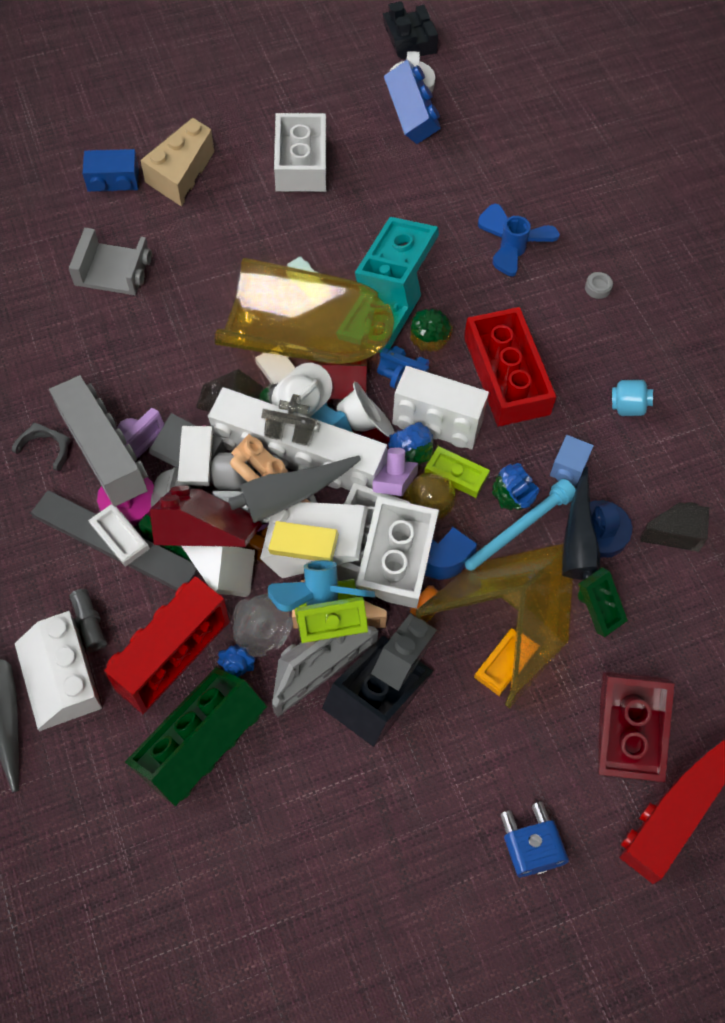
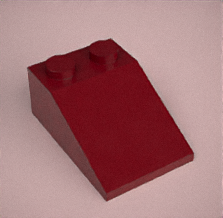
M186 485L172 487L169 492L150 508L154 545L246 547L262 526V520L253 523L248 512L240 508L232 510L228 502L201 489H190Z
M603 672L599 718V775L665 782L675 685L667 678Z

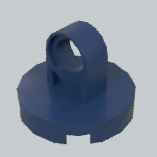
M604 500L591 501L590 509L600 558L613 557L621 553L631 539L633 531L631 519L622 508L613 502Z

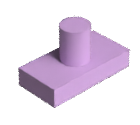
M402 448L388 449L387 463L373 480V492L402 496L418 473V463L405 462V450Z

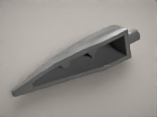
M358 455L318 467L287 473L268 474L240 484L242 494L228 498L232 510L247 506L253 523L258 522L322 490L357 464L361 458Z
M0 659V761L13 793L19 791L17 694L12 665Z

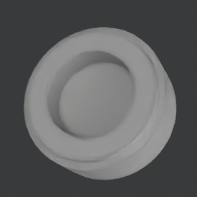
M592 273L587 278L585 291L593 298H605L611 292L613 281L605 273Z

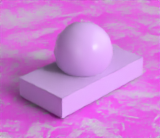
M151 408L139 420L126 418L119 423L117 428H120L127 442L126 445L130 444L138 459L154 443L164 426V422L159 411Z

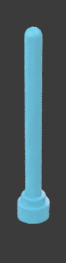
M561 479L555 483L549 492L550 496L467 559L465 568L469 571L476 569L553 507L562 504L566 505L571 502L576 491L574 486L566 479Z

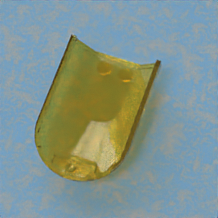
M243 258L236 299L225 329L216 330L215 345L334 364L353 363L367 359L385 347L393 332L394 317L389 304H384L378 298V292L362 283Z

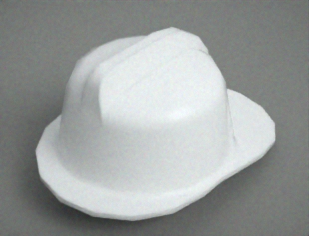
M303 363L277 384L271 397L272 404L311 417L330 398L333 388L331 377L322 366L315 363Z
M354 382V391L338 403L337 411L345 413L351 429L364 432L378 428L388 437L394 434V429L385 414L366 395L362 387L357 382Z

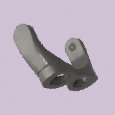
M32 423L31 427L17 438L12 446V452L20 453L29 440L52 437L59 443L60 452L53 464V469L60 471L67 459L68 445L71 442L70 438L40 424Z

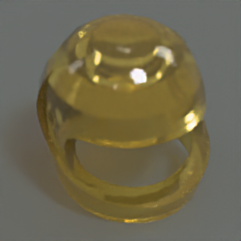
M428 472L419 475L411 482L404 492L403 500L410 501V504L439 510L436 520L438 521L451 512L455 504L456 494L449 479L437 473Z

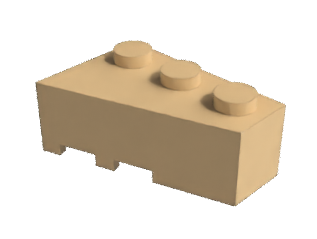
M194 118L190 119L140 160L145 182L182 207L188 190H192L195 185L194 180L199 173H202L214 153L211 129Z

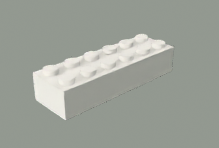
M224 387L208 415L214 435L223 439L227 450L235 449L250 434L252 437L259 439L263 447L273 457L280 459L284 463L285 468L294 471L318 467L359 455L361 460L328 485L332 488L338 489L342 487L351 490L353 483H357L373 489V480L387 463V444ZM303 419L306 421L305 424L301 423Z

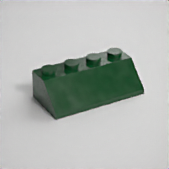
M215 667L137 748L125 763L159 795L176 806L190 795L192 788L204 775L213 770L215 763L221 756L236 745L238 738L244 731L258 721L260 714L267 706L245 680Z

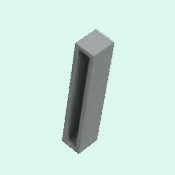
M79 375L50 388V394L60 415L113 507L147 492L148 490L143 479L147 478L148 475L141 461H137L130 444L126 445L127 442L120 428H117L110 412L107 413L101 398H98L92 384L86 385Z

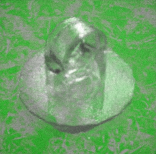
M268 594L253 597L251 600H241L236 605L233 614V638L240 648H245L251 656L263 657L268 655L265 652L273 647L279 649L289 637L293 626L289 612L279 610L270 600Z

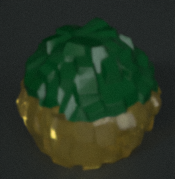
M431 308L430 310L418 311L411 320L410 340L421 351L436 352L442 349L451 338L453 327L449 319L446 318V315L440 310Z

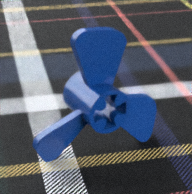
M499 204L490 205L478 219V227L502 238L500 249L493 256L492 263L497 270L511 277L517 274L518 256L525 252L527 241L554 242L560 236L558 230L551 225L530 230L531 226L526 218L521 216H511L508 218Z

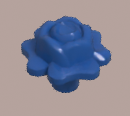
M243 644L229 646L228 649L219 651L217 663L226 672L235 676H242L244 673L254 670L255 658L247 653L246 647Z

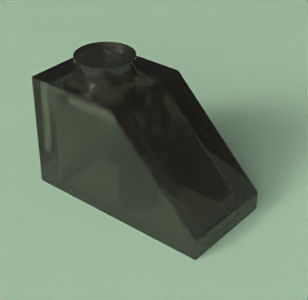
M237 369L203 384L196 407L210 412L223 387L260 400L259 396L263 386Z
M679 502L648 522L640 536V541L699 552L708 539L709 507L699 506L693 502Z

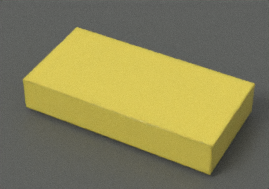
M276 521L268 550L272 555L314 561H332L339 533L337 529Z

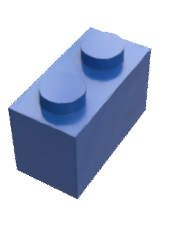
M135 149L84 151L83 177L87 191L138 190L139 165Z

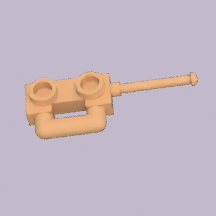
M250 434L231 452L234 455L230 461L231 467L247 482L260 478V476L245 463L246 461L261 474V477L268 474L288 472L284 463L280 459L273 457L263 447L262 442ZM307 498L301 501L311 503Z

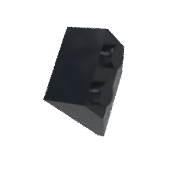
M385 636L378 639L332 684L322 707L324 711L373 747L391 729L433 673V670L419 662L399 691L372 675L374 666L384 646L389 641Z

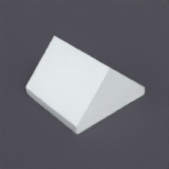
M182 546L207 585L216 593L247 597L250 594L255 550L224 546Z

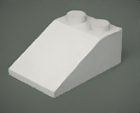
M299 502L270 516L260 559L281 578L303 574L304 565L314 561L270 554L268 548L275 522L280 521L337 529L339 536L332 561L337 565L359 560L368 509L365 505Z

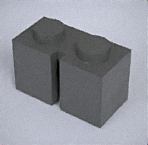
M409 614L397 632L384 646L371 674L399 691L425 655L437 629Z

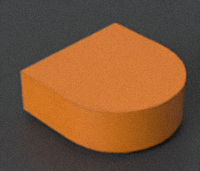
M429 585L420 594L417 609L410 607L409 612L419 618L438 598L440 592L433 585Z

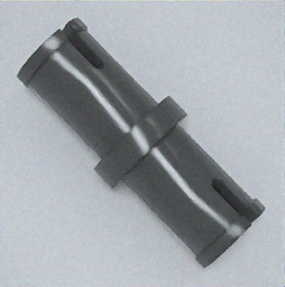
M87 589L75 590L69 595L76 614L75 624L82 631L87 651L101 650L107 645V642L99 625L101 620L99 612L94 610Z

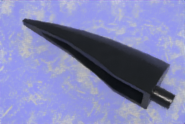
M588 467L584 468L573 497L562 553V576L585 580L600 569V551L590 509Z

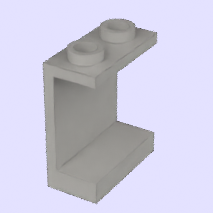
M84 228L70 263L69 271L75 286L136 295L139 285H142L144 282V270L146 265H149L151 262L152 251L148 249L146 237H140L137 248L131 249L101 244L98 242L95 229Z

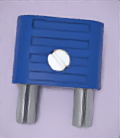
M536 802L532 805L538 821L536 825L518 829L511 811H504L500 815L507 833L504 839L518 877L545 873L547 870L563 866L569 862L555 821L549 820L543 802H538V804Z

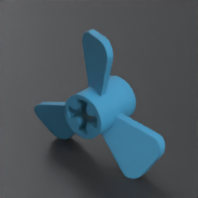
M328 560L306 563L304 565L305 582L272 583L268 586V597L279 610L285 612L292 611L304 603L306 605L336 601L338 600V593L375 598V591L338 586L337 564Z

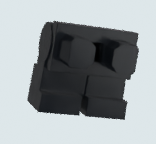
M399 1L390 3L389 12L383 13L385 29L388 32L397 56L401 59H407V51L419 52V56L437 54L438 33L432 20L430 21L431 18L425 5L416 6L415 12L407 13L403 3Z

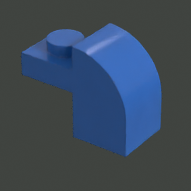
M454 527L439 544L432 539L424 575L438 580L455 577L464 570L466 560L475 554L477 544Z

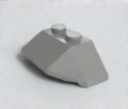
M368 626V632L307 643L301 642L299 645L292 644L282 652L281 658L278 661L272 700L275 715L279 717L368 650L377 641V629L373 626Z

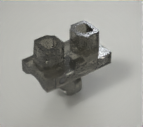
M293 394L290 402L280 400L279 409L287 410L288 414L263 409L261 418L265 420V437L282 441L285 425L295 427L292 443L307 447L311 443L314 432H319L321 423H317L315 419L298 416V413L308 415L310 411V406L300 404L301 396L298 394Z

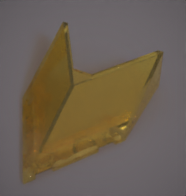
M564 543L488 560L472 571L466 569L416 610L415 617L426 623L437 612L497 598H503L518 610L511 691L505 703L509 709L569 640L573 579L562 576Z

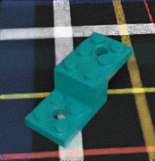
M389 217L355 271L361 296L336 334L339 342L380 353L384 347L390 350L421 297L417 271L439 236L437 226ZM375 322H379L377 326L368 327V325L374 324Z

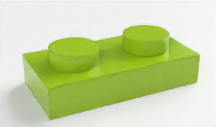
M438 446L426 465L424 473L477 498L489 476L490 470Z

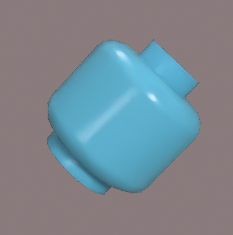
M621 380L618 382L617 387L612 388V409H617L620 416H643L647 412V406H653V389H647V383L644 380Z

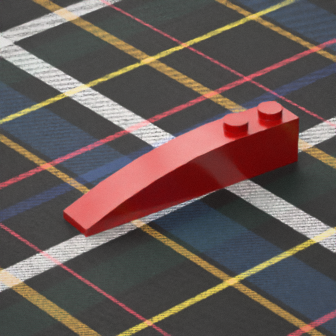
M725 740L707 752L686 771L656 805L650 802L639 816L643 823L636 832L634 829H631L620 845L625 850L619 858L652 884H655L664 877L725 785Z

